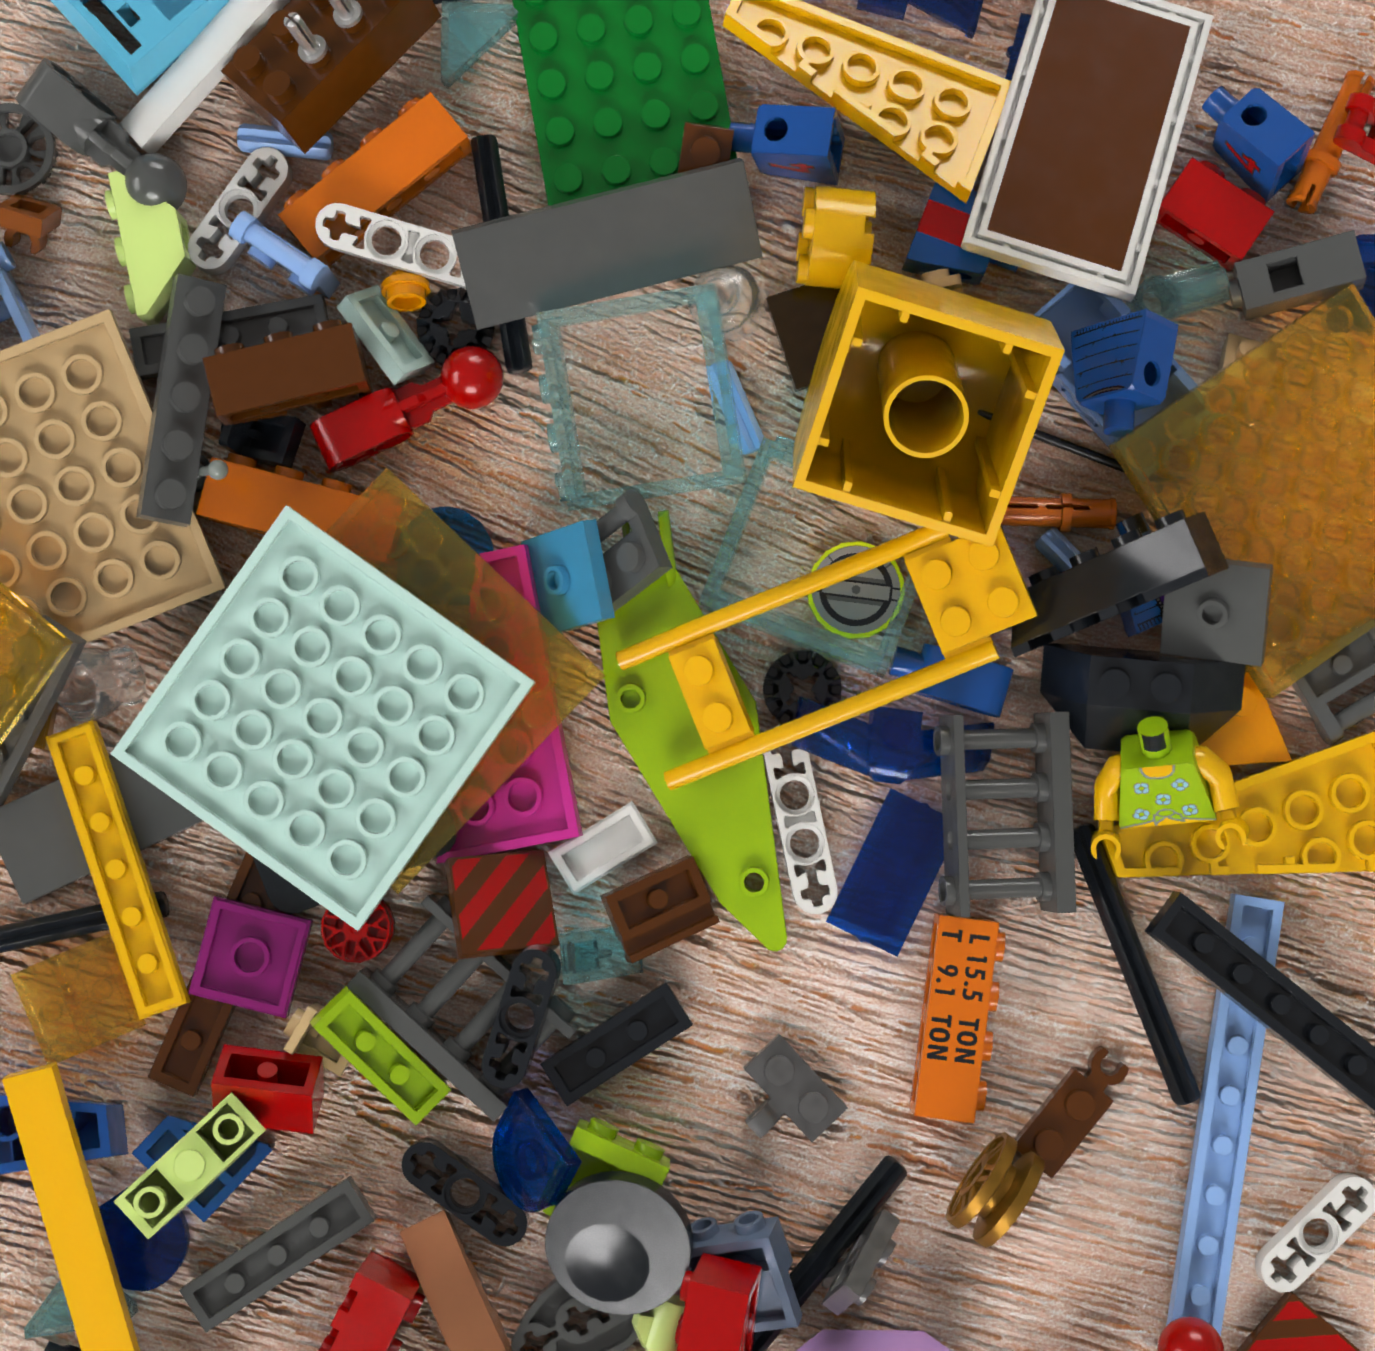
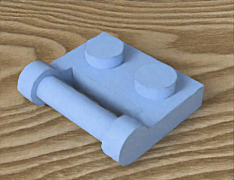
M247 211L240 212L232 222L228 234L241 244L248 243L250 249L247 254L270 270L277 264L291 273L287 280L308 296L314 295L318 291L330 299L339 286V281L326 264L315 257H309L264 227L256 217Z

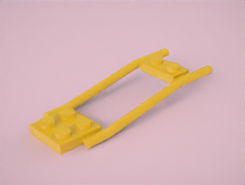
M1000 526L993 547L963 538L952 541L950 534L921 527L616 652V659L620 668L626 670L668 652L669 661L705 750L707 749L709 753L664 772V779L668 788L674 790L998 660L1000 656L991 635L1037 617L1038 614L1002 526ZM904 557V562L945 659L755 735L754 727L719 640L715 637L714 633Z

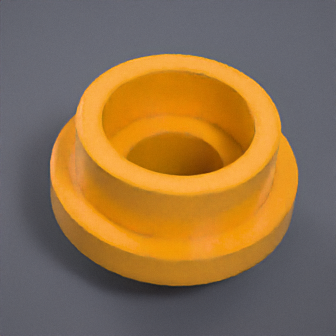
M397 270L382 281L381 294L386 298L387 306L393 310L400 312L416 311L426 304V297L430 294V282L421 275Z

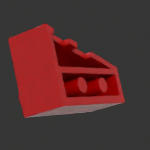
M703 1252L695 1270L686 1271L682 1281L680 1301L685 1302V1307L676 1330L675 1343L678 1344L677 1351H752L762 1267Z

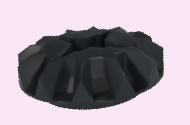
M461 287L450 290L440 289L436 295L426 300L425 306L416 319L419 342L422 343L434 360L444 364L452 352L462 347L478 346L487 350L494 336L495 326L477 330L467 290ZM459 308L462 322L471 328H475V330L459 331L457 338H454L453 346H451L448 330L441 327L440 324H436V322L451 321L453 314L456 313V309Z
M792 651L781 656L771 665L764 679L763 695L765 703L771 714L783 724L841 700L840 676L831 661L814 651ZM787 673L801 681L807 677L811 678L815 673L819 676L811 688L812 693L815 695L814 698L819 702L817 706L805 698H801L797 702L794 701L790 706L787 705L786 702L791 698L790 694L794 690L793 685L790 683L791 680L786 676Z

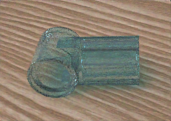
M1216 260L1166 276H1151L1138 286L1132 302L1126 301L1125 304L1132 312L1148 309L1144 304L1143 295L1144 293L1154 294L1160 300L1162 307L1161 312L1156 314L1172 320L1227 303L1230 300V284L1225 269Z

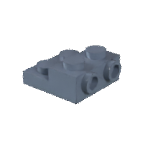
M749 1211L739 1215L734 1220V1223L718 1225L716 1219L712 1217L701 1218L691 1223L693 1253L688 1270H695L703 1252L761 1266L762 1271L754 1332L799 1326L803 1315L788 1272L793 1259L778 1216L764 1218L761 1211Z

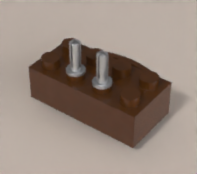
M291 0L282 10L275 12L270 17L268 24L247 45L240 47L235 52L233 59L221 72L247 105L306 154L441 17V14L432 0Z

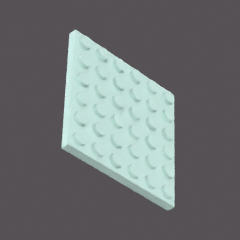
M286 505L110 754L355 930L359 931L523 702L536 681L293 508Z

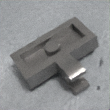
M779 1033L743 1067L769 1096L767 1100L745 1119L746 1124L759 1138H762L785 1113L807 1138L813 1142L848 1109Z
M885 1209L872 1218L855 1239L846 1258L841 1262H837L823 1279L822 1286L826 1289L829 1288L821 1303L838 1316L853 1303L861 1306L867 1300L877 1282L871 1277L876 1266L878 1268L881 1267L890 1257L896 1246V1242L891 1237L900 1222L898 1218Z

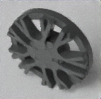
M3 103L0 104V125L2 127L0 130V195H26V192L33 190L41 183L44 185L46 179L50 178V172L53 165H56V157H58L55 138L51 131L20 104ZM8 113L22 115L20 125L16 129L9 128ZM36 122L38 126L25 138L23 135ZM45 138L46 150L35 151L32 149L35 141ZM31 156L43 160L42 166L38 167L29 163ZM24 168H28L34 173V176L22 183L20 172ZM7 170L12 171L11 185L9 186L6 185Z

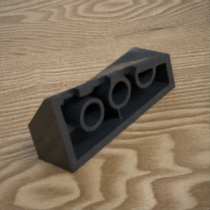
M1183 509L1155 520L1154 523L1157 528L1155 532L1142 536L1140 529H1135L1112 539L1111 542L1114 550L1100 555L1098 548L1095 547L1070 558L1069 561L1072 568L1062 573L1058 572L1055 565L1029 576L1028 578L1032 586L1027 589L1038 616L1012 626L1011 650L1014 657L1228 569L1229 566L1205 511L1186 517Z

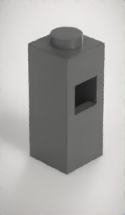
M1352 230L1234 263V279L1227 280L1226 283L1233 309L1242 307L1245 321L1361 290L1364 287L1367 276L1355 231Z

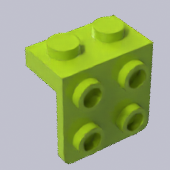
M591 1117L589 1122L580 1118L543 1199L542 1210L545 1214L551 1216L559 1198L570 1186L587 1176L600 1172H631L650 1178L662 1186L670 1169V1158L663 1155L665 1152L663 1148L650 1141L637 1138L636 1142L617 1135L619 1129L606 1121Z

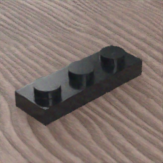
M666 981L542 1061L540 1065L566 1106H569L691 1027L693 1022Z

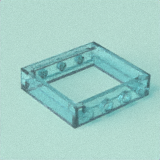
M714 283L536 313L538 325H532L534 338L532 344L536 355L543 354L546 374L539 375V387L543 403H551L554 423L547 424V436L551 452H559L562 472L555 473V484L559 490L560 502L567 501L568 511L615 504L616 499L629 489L637 491L644 499L748 482L718 290ZM697 305L723 471L587 493L560 328Z
M777 436L775 441L763 437L698 602L701 609L713 612L743 600V598L722 591V587L771 463L774 461L793 468L795 440ZM908 573L879 650L774 610H769L739 624L809 651H814L817 654L883 679L917 591Z

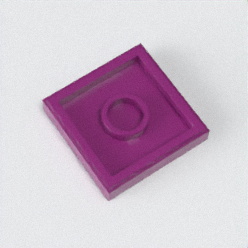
M218 895L214 896L188 994L287 1018L290 1013L313 919Z

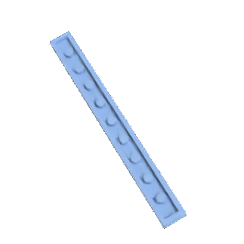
M1231 893L1225 928L1275 967L1285 902ZM1216 989L1166 1326L1171 1321L1180 1317H1197L1211 1324L1221 1337L1266 1028L1218 989Z

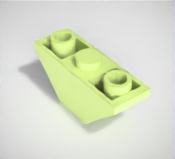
M118 171L110 172L108 177L111 190L105 191V201L112 220L117 219L121 237L114 239V245L120 265L122 267L127 266L130 284L124 285L126 303L131 314L136 313L147 325L159 324L169 309L173 278L178 273L191 276L196 269V265L191 260L188 252L190 235L187 221L176 208L166 202L154 206H147L136 202L127 191L125 176Z
M231 1092L113 1202L143 1235L150 1239L230 1167L267 1129Z

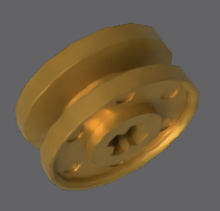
M1006 1132L997 1135L972 1163L955 1190L945 1216L949 1223L959 1229L967 1225L978 1215L972 1237L985 1248L996 1243L1014 1224L1032 1197L1044 1171L1045 1161L1032 1151L1022 1155L1012 1165L1018 1142Z

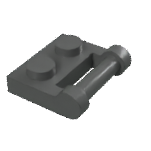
M632 489L619 496L615 502L616 506L596 521L600 542H603L627 522L632 530L603 553L614 612L673 568L646 501L637 491Z
M1372 618L1361 622L1283 669V672L1314 720L1317 732L1330 746L1344 738V731L1375 713V690L1334 715L1327 705L1328 702L1375 675V622Z

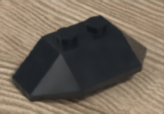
M1049 643L1044 645L1040 693L1055 712H1069L1070 730L1082 746L1087 749L1120 752L1121 739L1126 735L1138 734L1137 726L1139 722L1152 716L1164 718L1168 723L1169 731L1188 729L1194 732L1200 746L1242 709L1246 665L1161 654L1157 651Z

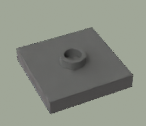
M1226 559L1229 566L1228 569L1164 595L1160 653L1261 667L1265 659L1273 564Z

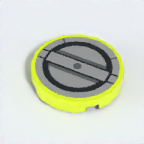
M863 541L841 543L825 551L813 565L811 572L875 547V545ZM893 560L807 595L808 605L816 620L831 634L849 640L870 638L885 630L899 614L905 597L903 575L896 561Z

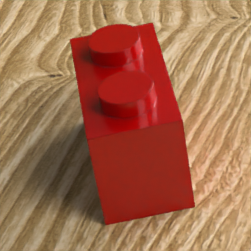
M1192 157L1162 199L1156 223L1228 271H1231L1234 268V263L1242 261L1275 211L1265 206V199L1257 192L1249 188L1240 189L1226 180L1224 172L1215 164L1204 160L1199 162Z
M223 1044L211 1081L213 1109L232 1092L265 1128L314 1134L324 1097L323 1057Z

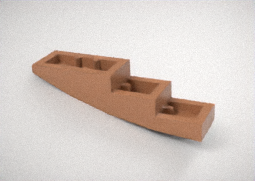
M442 1210L400 1231L399 1233L449 1350L512 1351L496 1309L490 1306L474 1263L466 1256L450 1213Z

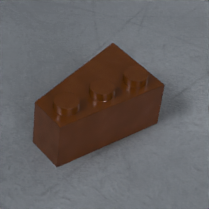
M338 319L327 320L315 324L312 327L313 332L294 336L291 331H283L267 335L263 338V344L245 348L243 343H232L216 348L214 350L215 355L202 359L217 418L226 426L287 415V410L315 404L316 410L331 408L333 406L332 399L357 393L359 398L373 393L362 344L352 323L342 324V321Z

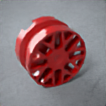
M383 899L359 931L327 909L321 919V936L325 947L333 956L345 962L361 963L379 956L389 947L395 934L394 915L390 906Z

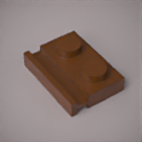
M689 855L600 895L617 939L621 942L625 951L626 961L632 964L720 922L710 904L712 901L695 859Z

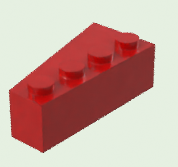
M371 1251L357 1270L349 1286L350 1290L330 1325L333 1328L330 1334H327L318 1351H399L403 1341L395 1338L403 1320L410 1324L413 1323L426 1297L417 1292L421 1284L416 1273Z

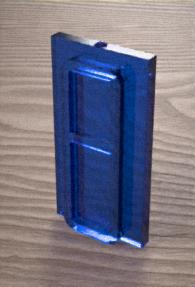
M890 788L826 922L856 936L861 942L866 941L898 957L944 861L942 813L930 808L927 803H920Z

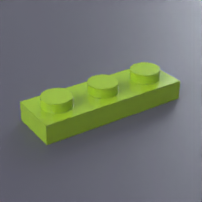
M347 986L310 1021L312 1027L415 1126L452 1090L430 1066Z

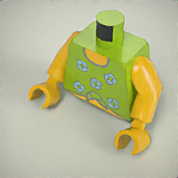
M1152 716L1141 720L1137 726L1138 734L1126 735L1121 739L1120 754L1110 756L1095 779L1094 820L1099 821V830L1095 831L1091 838V853L1095 859H1097L1096 845L1103 839L1114 842L1115 860L1120 856L1121 840L1118 833L1114 831V821H1119L1120 829L1216 821V812H1220L1222 822L1215 835L1218 846L1222 850L1227 849V837L1224 834V830L1227 828L1236 829L1241 835L1242 845L1245 846L1249 836V826L1246 821L1236 816L1235 808L1240 806L1229 765L1208 747L1199 746L1194 732L1188 729L1169 731L1168 723L1164 718Z

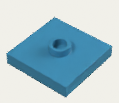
M596 519L582 520L521 542V545L525 544L529 547L545 637L615 618Z

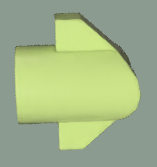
M674 1294L662 1305L649 1310V1313L642 1312L633 1315L631 1323L641 1346L646 1351H677L678 1344L675 1343L676 1330L685 1307V1302L680 1301L679 1295Z

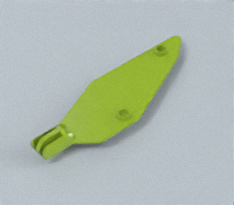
M669 510L658 511L660 538L673 568L614 612L615 618L597 623L610 722L691 856L694 857L697 866L719 902L768 950L779 951L787 943V932L763 754L677 789L670 790L665 782L664 772L709 753L707 749L705 750L669 661L668 652L626 670L620 668L616 659V652L704 616L676 569ZM628 522L622 526L623 538L632 531ZM719 641L754 727V734L757 735L760 733L756 701ZM758 873L764 880L763 887L758 890L749 888L746 883L748 874Z

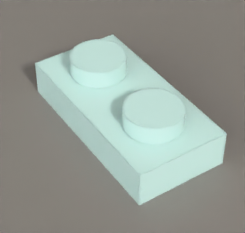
M379 285L346 295L336 308L348 323H352L357 336L393 385L425 373L435 363L399 312L387 306V300L382 296Z

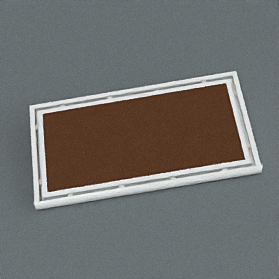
M1036 0L961 248L968 252L1132 302L1137 292L1214 16L1164 0Z

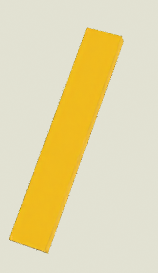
M91 720L45 737L139 1020L190 1003L191 1000L97 721Z
M57 1062L8 1074L2 1079L81 1351H140Z

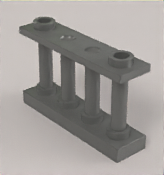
M1069 712L1034 713V723H1031L1029 728L964 730L963 715L939 716V726L935 727L933 733V746L936 755L940 756L945 876H941L939 879L938 893L941 905L946 906L947 915L970 917V900L1036 897L1043 911L1054 913L1077 912ZM1030 748L1031 752L1035 753L1036 773H1033L1031 778L965 780L964 750ZM1032 798L1034 802H1037V822L1034 823L1033 828L967 830L966 800ZM1034 847V850L1039 852V872L1035 874V877L969 880L968 850Z
M431 894L421 904L433 915L383 970L377 968L372 972L368 967H365L346 986L494 1122L511 1102V1099L505 1094L509 1088H498L490 1084L483 1073L469 1061L472 1056L470 1050L494 1024L512 965L501 955L459 959L419 1004L413 1002L409 1006L395 993L399 989L398 981L447 928L455 934L449 896L444 894L439 899L434 894ZM485 962L506 982L456 1037L450 1035L446 1040L432 1027L436 1022L434 1016L476 969ZM529 982L523 991L533 993L534 986ZM516 986V991H522ZM541 994L537 995L542 1000L543 996ZM556 995L552 998L536 1051L556 1029L569 1039L578 1028L572 1021L576 1013ZM518 1043L500 1062V1071L504 1074H508L512 1068H518V1066L511 1063L514 1049Z

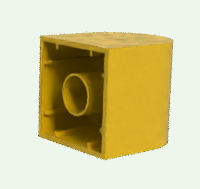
M854 260L846 273L836 298L806 392L793 449L792 487L993 547L1065 352L1052 322ZM978 410L993 413L991 421L978 415Z

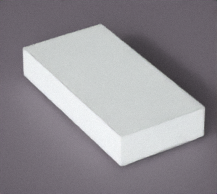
M631 801L582 831L583 836L569 839L548 852L574 895L658 842L634 802Z

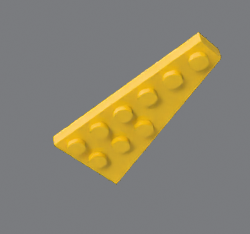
M731 0L725 12L723 27L957 198L967 203L1000 118L1011 83L1010 80L800 0Z
M1375 730L1235 780L1234 785L1240 806L1235 808L1236 816L1246 821L1249 826V836L1245 846L1242 845L1240 833L1233 828L1224 830V834L1227 837V849L1222 850L1218 846L1215 835L1222 822L1220 812H1216V821L1120 829L1119 823L1114 824V831L1118 833L1121 840V853L1116 860L1114 856V842L1108 839L1101 840L1113 874L1118 878L1375 872Z

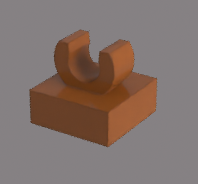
M15 194L1 202L0 226L7 228L4 233L5 245L12 248L20 243L21 233H24L31 240L30 253L36 255L46 247L48 241L47 234L60 226L62 207L20 194Z

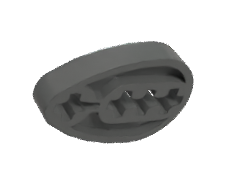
M554 1278L541 1290L527 1308L514 1333L511 1348L512 1351H536L534 1348L528 1350L523 1348L527 1340V1332L532 1331L536 1337H540L556 1330L557 1332L544 1342L543 1351H624L638 1338L631 1323L634 1314H609L608 1317L603 1318L599 1312H594L587 1318L586 1329L581 1330L577 1324L569 1326L566 1322L570 1318V1308L576 1306L577 1310L581 1313L587 1311L590 1307L573 1298Z

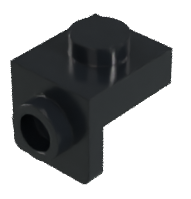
M287 415L226 426L222 423L219 445L233 454L254 459L257 463L292 468L306 424L297 417Z

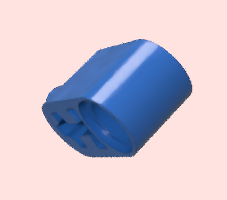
M924 643L921 653L897 646L892 658L889 674L901 677L945 658L940 647ZM990 662L918 691L915 694L983 715L1000 718L1014 670Z

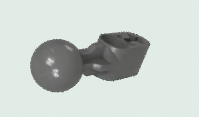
M43 58L15 97L16 101L71 149L84 156H90L101 167L112 166L123 174L127 191L136 202L147 206L166 202L177 210L184 202L187 194V179L180 165L172 158L163 154L149 153L142 155L129 143V133L114 121L117 116L108 106L62 67L49 59Z

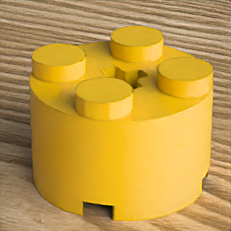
M815 186V188L804 187L801 212L803 226L802 232H798L796 245V261H798L796 283L804 284L805 286L840 289L846 273L854 260L871 265L874 234H872V222L868 221L869 217L876 218L875 191Z

